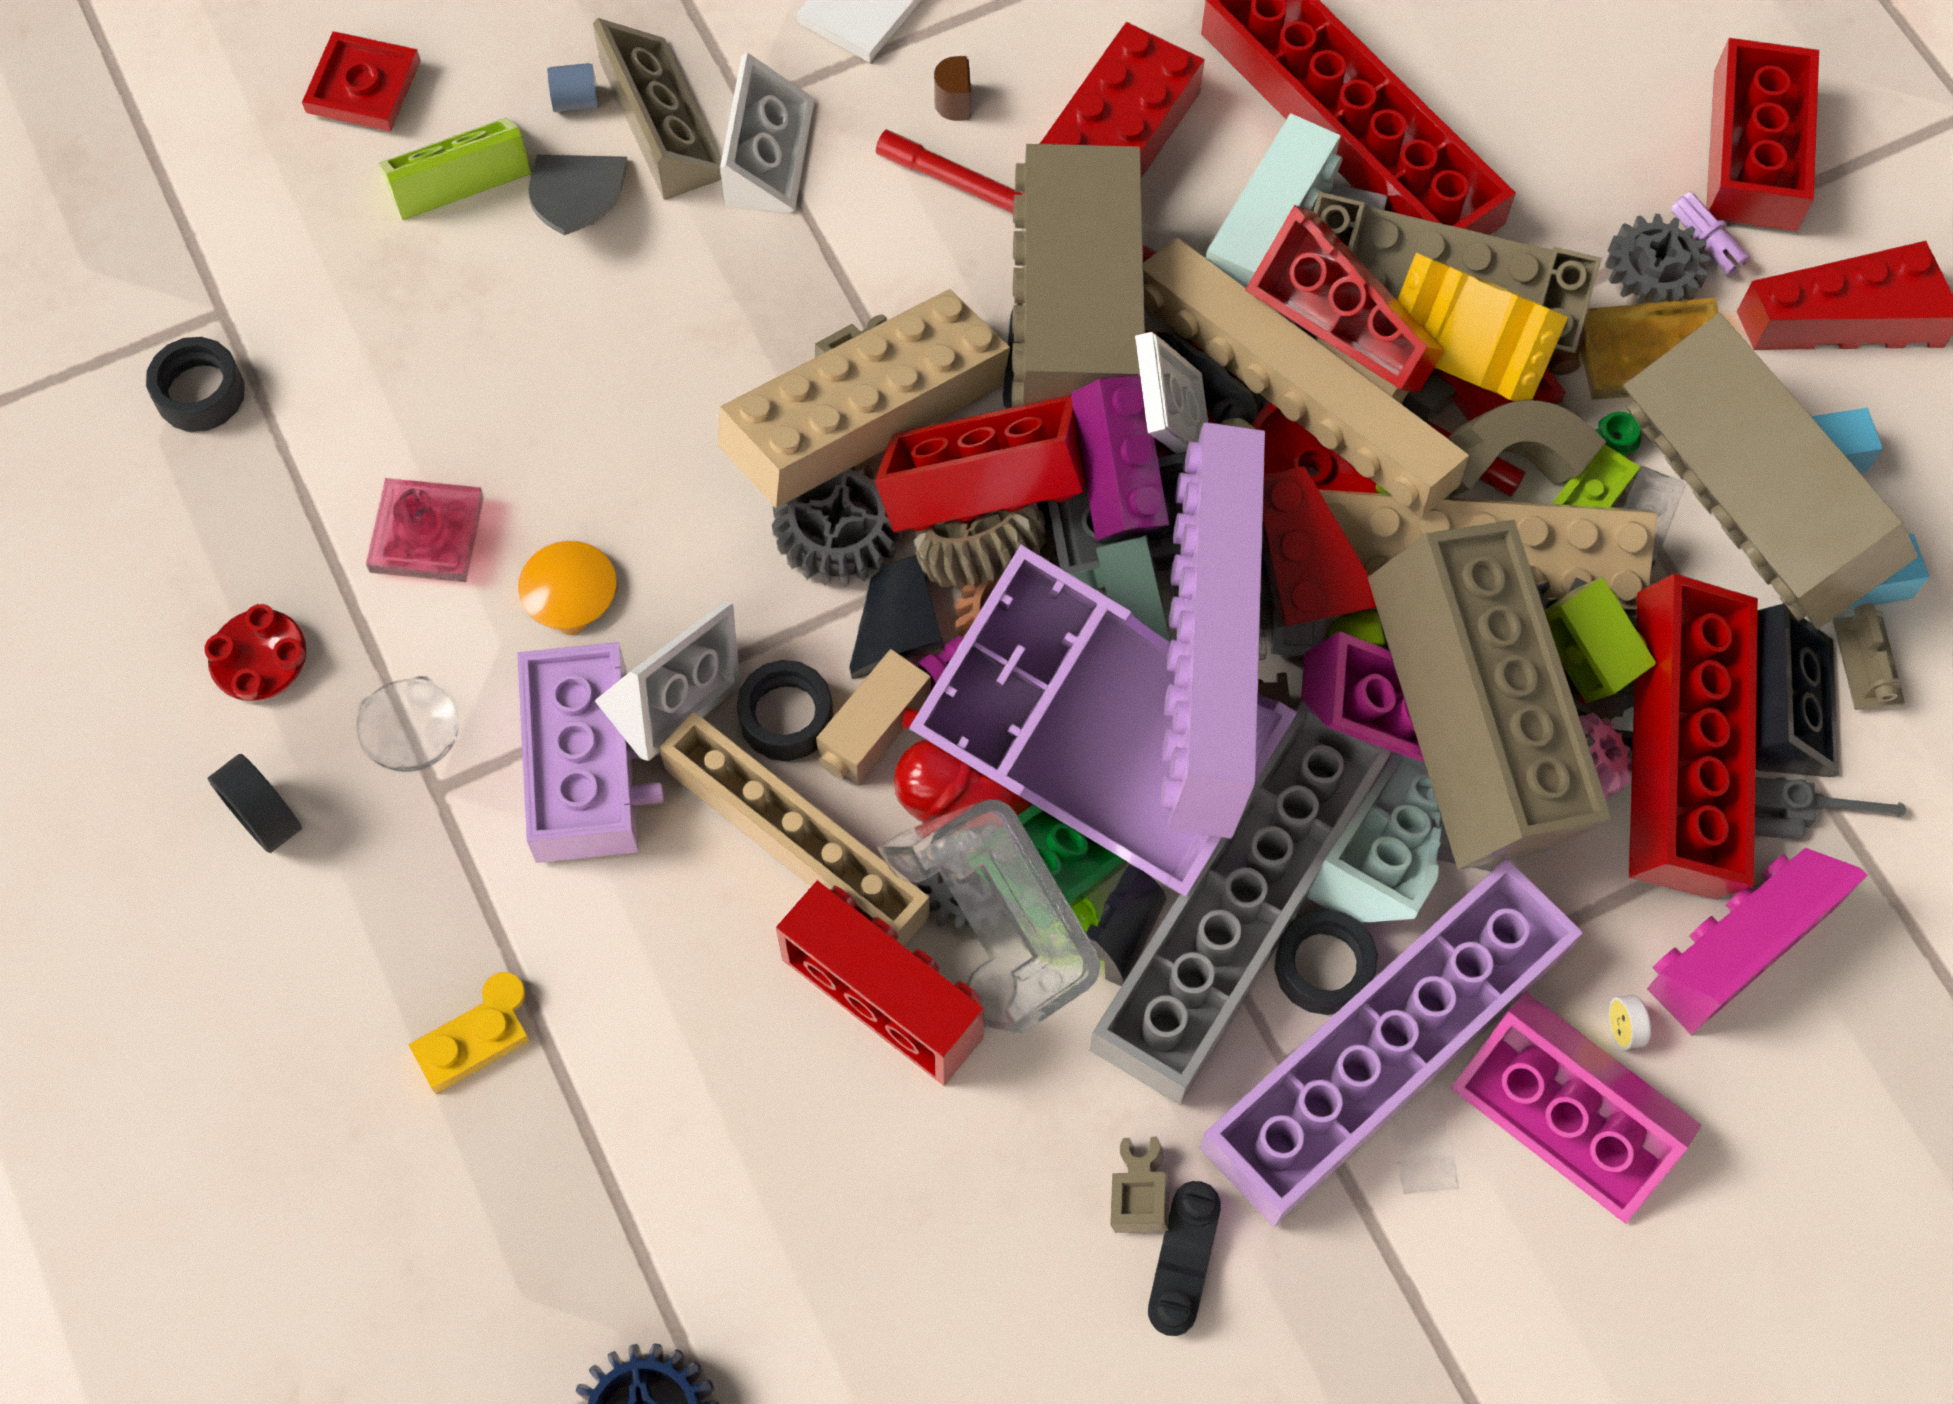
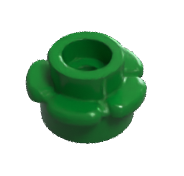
M1621 411L1612 412L1598 422L1599 428L1595 429V431L1606 441L1605 444L1621 455L1626 456L1627 452H1635L1640 446V427L1631 414ZM1613 434L1621 436V439H1615Z

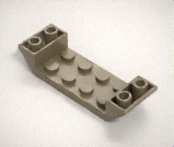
M1319 191L1314 212L1397 300L1416 253H1419L1511 290L1568 316V320L1554 350L1576 353L1602 260L1601 257L1554 247L1553 250L1368 207L1362 201Z

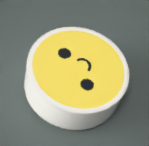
M1636 995L1613 998L1609 1004L1608 1018L1611 1033L1617 1045L1623 1050L1646 1046L1651 1036V1022L1644 1002Z

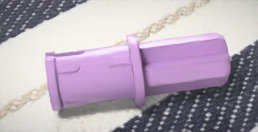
M1689 192L1681 196L1671 208L1672 213L1679 218V221L1685 228L1693 226L1696 229L1693 237L1696 241H1706L1707 244L1704 250L1724 271L1723 273L1726 277L1738 271L1736 266L1727 257V254L1730 253L1742 267L1749 261L1751 256L1726 231L1727 223L1724 220L1718 221L1694 193Z

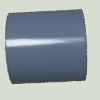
M584 63L547 68L553 112L599 108L598 86L593 64Z

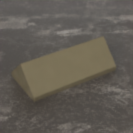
M597 18L593 23L601 66L663 199L666 200L720 181L722 157L665 38Z

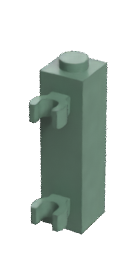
M1147 535L1096 547L1100 567L1070 573V575L1093 589L1105 587L1108 598L1130 610L1140 622L1171 642L1170 630Z

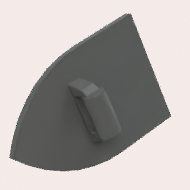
M537 154L528 189L533 211L542 222L563 235L593 225L595 221L608 213L618 201L624 183L628 157Z

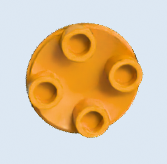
M579 541L556 542L537 551L524 565L518 582L519 597L526 612L538 623L546 627L559 629L562 633L568 635L580 633L586 625L601 617L611 605L618 590L616 573L608 557L596 547Z

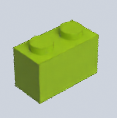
M1603 577L1575 588L1544 610L1561 664L1586 703L1615 694L1657 664L1647 649L1645 639L1636 631L1621 607L1617 594L1610 589Z

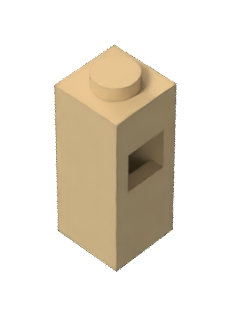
M890 649L816 737L819 762L823 768L838 779H843L846 776L859 785L904 730L902 724L905 709L920 711L931 693V676Z

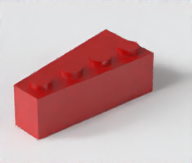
M1296 205L1293 206L1245 291L1400 390L1419 393L1443 355V348L1314 211Z

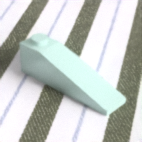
M1396 752L1393 753L1386 768L1324 860L1307 898L1328 910L1344 912L1361 923L1415 919L1438 880L1439 865H1437L1438 848L1441 844L1439 843L1441 814L1425 763Z

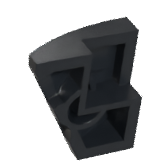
M916 555L894 562L871 577L849 665L852 679L869 675L890 649L903 658L943 649L942 635L922 567Z
M1130 864L1121 876L1114 891L1110 893L1105 901L1098 926L1091 924L1084 936L1085 953L1104 961L1105 979L1119 986L1123 985L1135 966L1167 900L1164 890L1152 877Z

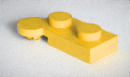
M510 972L493 974L486 980L482 988V998L484 1001L482 1004L408 1044L435 1094L530 1042L514 1013L521 1007L525 999L523 983L516 975Z

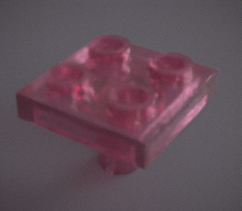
M385 478L366 560L369 572L466 582L484 500L481 487Z

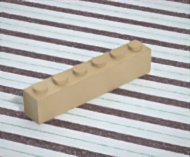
M694 711L659 747L667 773L810 887L818 880L829 889L833 886L843 889L857 903V911L870 921L874 917L885 921L898 934L899 938L897 941L903 946L910 941L930 918L929 896Z

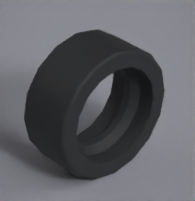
M187 337L167 344L153 357L146 372V388L161 417L173 427L185 431H208L226 423L237 413L244 399L245 382L231 352L218 341L205 337ZM195 366H212L221 370L223 380L218 389L208 398L194 403H180L170 398L168 390L173 380L183 371Z
M779 660L763 664L753 671L739 689L736 706L743 737L754 751L769 759L792 761L807 757L818 749L816 737L832 720L834 712L828 684L817 670L799 661ZM781 687L799 688L807 692L813 699L815 705L814 718L808 726L799 732L787 735L771 733L763 729L756 717V707L760 698L773 689Z
M243 754L236 755L207 778L228 809L266 852L272 853L302 829L300 822L282 797Z
M1321 909L1303 914L1288 926L1276 951L1274 970L1280 989L1293 1004L1310 1013L1331 1015L1337 1013L1373 980L1377 969L1378 953L1372 935L1360 921L1341 911ZM1317 934L1331 935L1345 942L1354 952L1357 961L1356 972L1352 980L1341 989L1332 991L1318 989L1305 982L1299 975L1295 964L1296 951L1301 942Z

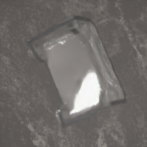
M981 800L898 833L877 847L887 866L897 878L905 882H920L939 872L990 958L989 961L979 966L970 975L967 985L982 999L980 1005L984 1007V1027L1023 1034L1089 990L1096 982L1100 973V960L1097 951L1016 813L1008 804L1000 800Z

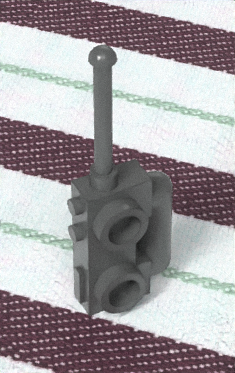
M1755 777V813L1781 816V818L1755 815V836L1792 840L1800 839L1805 834V828H1810L1816 821L1815 809H1823V807L1895 814L1897 817H1902L1906 813V806L1901 802H1898V804L1828 798L1824 797L1823 794H1815V783H1808L1804 779L1789 781L1784 777L1776 779Z

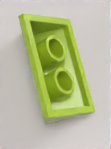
M508 118L491 122L378 163L402 221L531 175L519 127Z

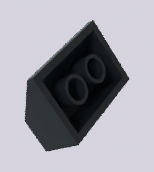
M1785 603L1758 610L1756 770L1820 777L1838 776L1839 762L1833 639L1820 629L1816 630L1812 623L1805 618L1798 622Z

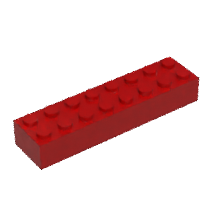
M1205 0L1201 35L1285 119L1291 113L1341 135L1336 154L1342 157L1338 173L1353 188L1387 195L1384 210L1487 235H1491L1506 224L1516 192L1320 0Z

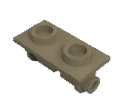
M1866 603L1854 609L1855 616L1834 618L1833 624L1854 709L1904 706L1905 701L1882 612L1876 610L1874 604Z

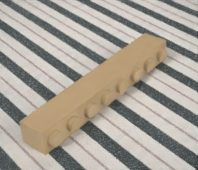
M1176 238L1143 263L1145 310L1160 317L1173 327L1182 338L1192 341L1217 363L1241 379L1251 391L1259 393L1279 408L1286 418L1296 421L1313 434L1324 447L1335 451L1352 464L1362 476L1370 478L1390 493L1400 505L1407 506L1422 518L1460 486L1469 454L1272 307L1245 291V287L1182 240Z

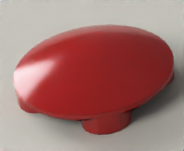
M255 604L246 612L230 619L220 628L217 634L211 636L204 646V653L208 658L210 675L220 690L238 700L261 701L280 694L296 680L305 663L307 646L301 628L291 617L273 610L269 605Z

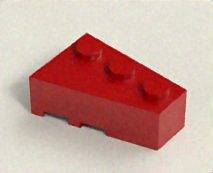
M1305 466L1265 474L1263 481L1262 552L1278 627H1287L1375 608L1376 604L1367 578L1369 575Z

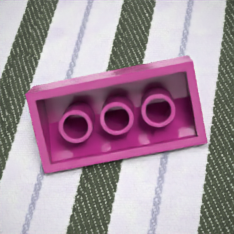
M1804 848L1791 860L1785 854H1782L1761 873L1766 882L1754 891L1750 887L1739 891L1725 904L1731 911L1719 922L1713 916H1710L1689 935L1695 942L1683 953L1674 947L1652 967L1658 973V976L1648 986L1647 990L1690 1035L1694 1034L1830 915L1868 875L1860 867L1808 848Z
M1526 991L1507 1012L1451 1086V1089L1625 1224L1686 1152L1701 1127L1698 1121Z

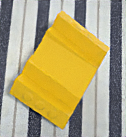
M1416 253L1398 297V302L1443 348L1444 353L1435 368L1498 393L1515 402L1533 399L1568 320V316L1537 303V301L1419 253Z

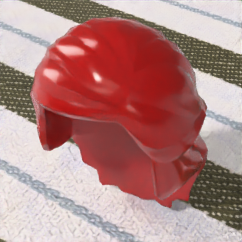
M926 739L916 742L906 749L897 762L894 773V787L897 800L910 815L924 824L932 823L949 830L962 829L964 824L1001 828L1033 805Z

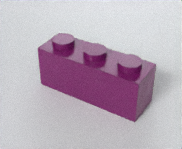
M1141 376L1102 378L1072 392L1071 398L1096 541L1138 537L1168 526L1169 522L1155 441L1147 429Z

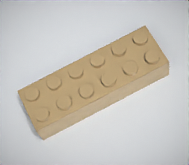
M948 289L721 405L719 411L718 446L773 506L778 508L887 449L892 434L927 427L1002 387L1010 347L951 289Z

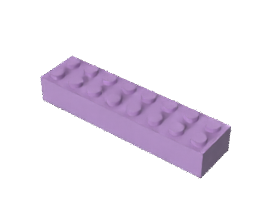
M1204 422L1198 442L1190 441L1188 444L1185 459V472H1188V474L1180 473L1178 476L1175 502L1183 504V514H1177L1173 543L1181 544V555H1175L1171 585L1179 586V597H1173L1169 615V628L1177 629V640H1171L1167 656V671L1175 672L1174 684L1168 685L1164 708L1165 716L1173 717L1172 730L1167 729L1165 732L1162 749V761L1171 762L1170 776L1164 775L1160 792V808L1168 809L1167 830L1232 839L1255 785L1265 431Z
M1506 858L1204 1133L1199 1149L1275 1228L1511 1008L1525 991L1528 992L1572 950L1583 932Z

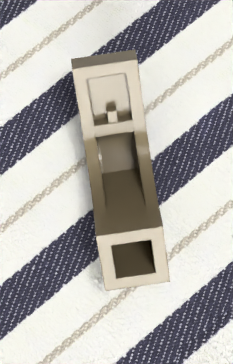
M1534 400L1507 403L1466 422L1448 438L1452 443L1469 454L1461 484L1448 496L1453 497L1470 490L1501 452H1512L1525 457L1556 485L1579 476L1606 441L1586 421L1561 406Z

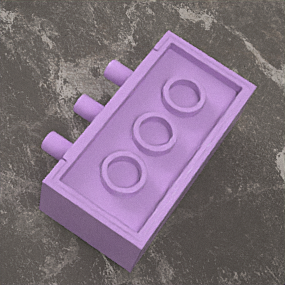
M619 642L517 652L526 839L535 862L541 863L638 852L635 806L663 803L664 791L663 785L660 782L634 785L632 758L640 757L595 702L597 698L626 675V665Z

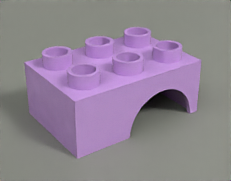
M1020 545L909 729L1185 897L1222 838L1167 830L1168 809L1160 808V792L1164 775L1170 776L1171 762L1162 761L1165 732L1167 729L1172 730L1173 717L1165 716L1164 713L1167 688L1169 684H1174L1175 672L1167 671V656L1170 642L1140 622L1130 610L1023 545ZM1260 694L1257 695L1255 782L1297 714L1296 711L1283 703Z

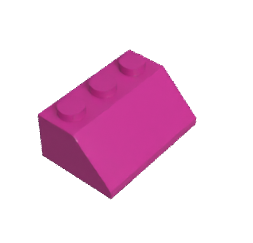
M1339 631L1305 653L1301 699L1326 727L1424 763L1390 650Z

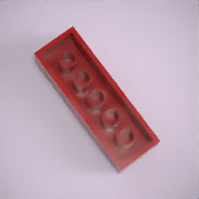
M1675 573L1637 592L1636 631L1645 639L1647 649L1657 664L1637 677L1634 685L1629 878L1710 899H1717L1754 886L1758 598Z

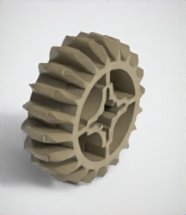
M1036 502L1014 512H1007L1002 509L983 513L971 521L961 522L955 519L936 523L929 529L915 531L916 538L914 544L917 549L915 554L931 582H937L941 587L954 585L956 589H962L968 584L978 587L982 582L990 580L995 582L996 578L1001 577L1020 545L1039 555L1040 548L1047 543L1045 538L1047 532L1044 526L1046 521L1042 509L1038 508Z

